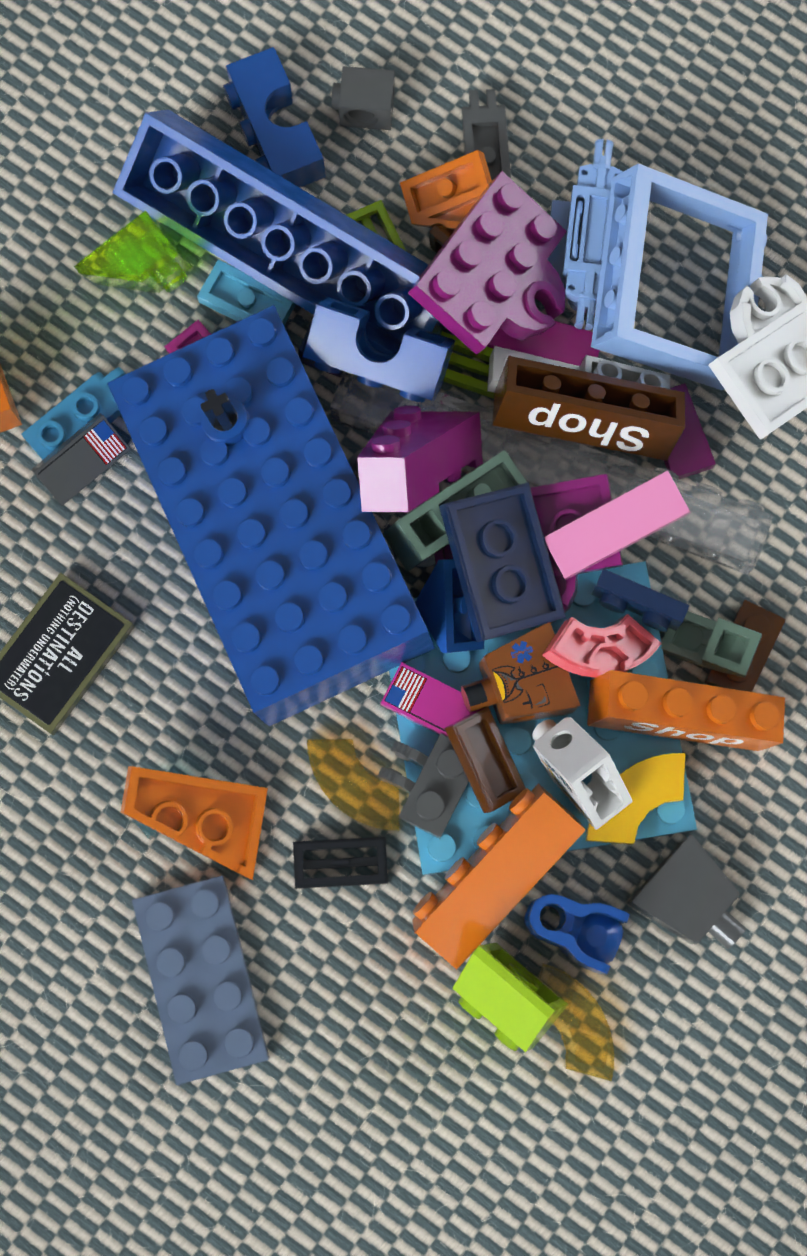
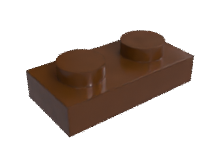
M744 600L732 623L762 633L761 641L747 675L744 678L710 669L704 683L711 686L752 692L786 619Z

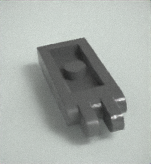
M486 89V105L479 106L478 90H469V106L461 108L464 155L479 150L485 155L492 180L501 171L511 178L505 104L496 105L495 89Z

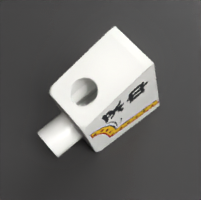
M568 717L556 724L553 720L547 719L536 726L532 734L535 741L533 748L548 775L595 830L599 829L633 802L610 754L575 720ZM592 773V779L586 785L582 780Z

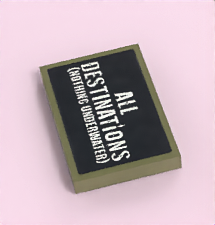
M60 572L0 652V698L54 736L135 625Z

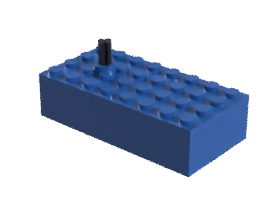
M275 305L107 383L252 711L265 724L270 727L400 666L401 662L406 663L435 649L428 629L373 513L362 512L360 485Z

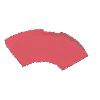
M629 614L621 617L612 626L605 628L586 626L571 617L563 622L542 656L566 671L596 678L610 670L627 672L649 659L662 643Z

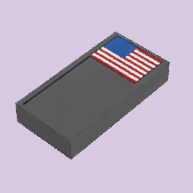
M99 413L33 467L31 471L59 504L63 506L131 449L104 415Z

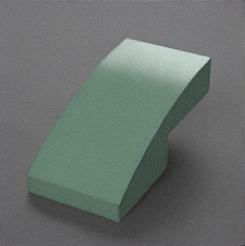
M687 611L683 623L676 631L668 628L661 642V649H663V654L745 678L761 641L762 633L718 618L716 622Z

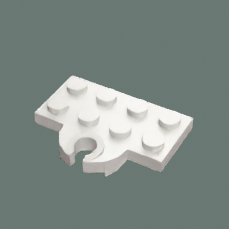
M787 274L782 278L760 277L750 285L751 289L747 285L738 292L730 310L731 329L738 345L708 365L760 440L807 408V296L799 283ZM754 294L763 300L766 311L761 310L756 305Z

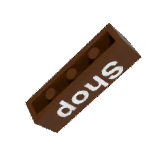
M508 356L494 392L492 426L667 461L685 429V392Z

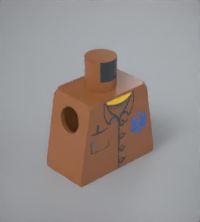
M551 622L535 628L482 658L479 662V668L483 679L461 686L462 697L469 713L493 705L499 723L510 724L568 715L581 706L569 672L542 656L555 636Z

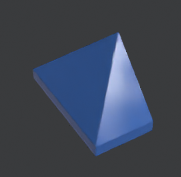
M454 559L438 560L415 601L424 623L442 653L484 649V641H476Z

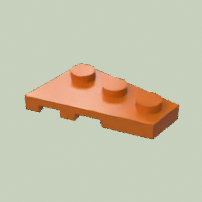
M128 766L121 813L253 880L268 788Z

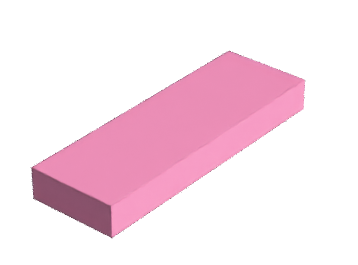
M667 470L550 533L544 539L563 577L567 580L690 514V510Z

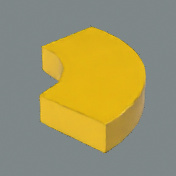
M685 753L654 756L640 761L622 772L620 776L633 802L597 830L588 823L586 841L634 844L638 826L649 811L664 803L680 802L683 800Z

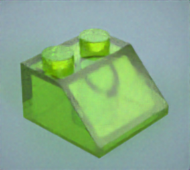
M145 210L74 267L79 274L97 285L160 293L165 289L168 293L178 288L187 280L186 272L193 266L163 226Z

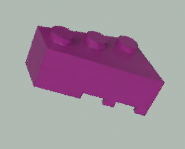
M413 405L400 406L391 411L357 457L362 512H410L439 493V483L448 478V482H456L461 478V468L465 466L477 468L483 464L480 411H421L420 407Z

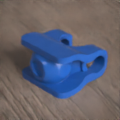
M549 894L532 901L528 905L524 915V924L530 935L559 948L571 962L598 974L608 975L611 967L608 963L613 961L624 932L622 924L627 923L630 914L602 903L580 904L560 895ZM544 906L551 907L559 914V925L553 931L547 930L540 921V912Z

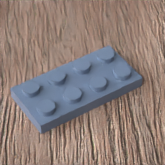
M222 875L133 899L132 903L176 1085L269 1060L270 1057L225 877Z

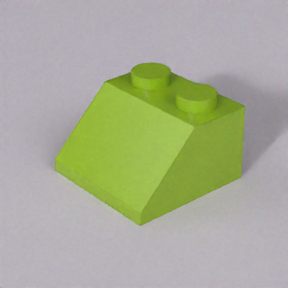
M497 942L477 947L452 988L461 996L458 1000L461 1007L476 1019L480 1020L482 1016L487 1018L497 1027L494 1032L495 1036L513 1051H517L519 1047L524 1052L533 1049L569 1005Z

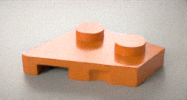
M476 150L400 182L411 224L426 228H433L437 225L455 230L492 179L484 153Z

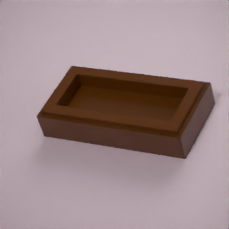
M489 707L480 709L444 728L483 813L492 812L514 800L521 791L526 789Z

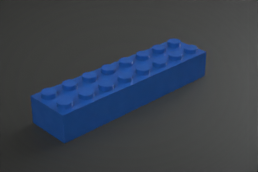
M169 109L145 113L112 192L113 194L313 315L317 304L327 297L370 311L366 324V336L370 345L381 353L392 354L398 352L404 334L412 326L439 335L442 334L445 326L408 294L428 267L427 263Z

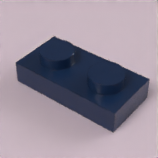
M606 569L602 570L591 594L600 598L599 604L617 613H624L625 610H629L643 616L641 621L645 625L663 632H667L668 628L676 631L683 623L690 606Z

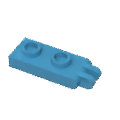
M120 367L115 368L106 376L101 372H97L21 434L22 437L43 460L99 413L104 415L111 424L121 413L107 383L126 373Z

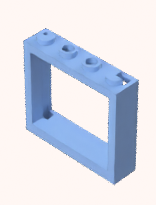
M638 163L612 178L591 347L719 390H725L708 366L718 358L717 356L634 329L649 201L733 232L719 356L738 345L732 332L730 310L735 296L747 285L751 289L750 285L758 278L763 277L762 265L764 248L767 242L768 214ZM754 294V301L758 306L759 297Z

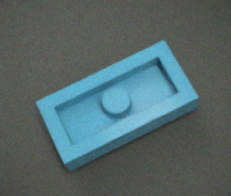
M219 259L197 295L199 303L237 322L275 305L285 326L296 306L292 301Z

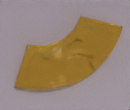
M353 739L307 740L308 756L314 776L327 798L341 812L365 826L384 831L400 832L398 818L399 788L388 782L380 781L364 769L356 757Z
M541 963L538 978L569 1004L553 1023L559 1031L565 1047L564 1068L612 1081L614 1046L611 1030L601 1007L590 992L575 978L556 967Z

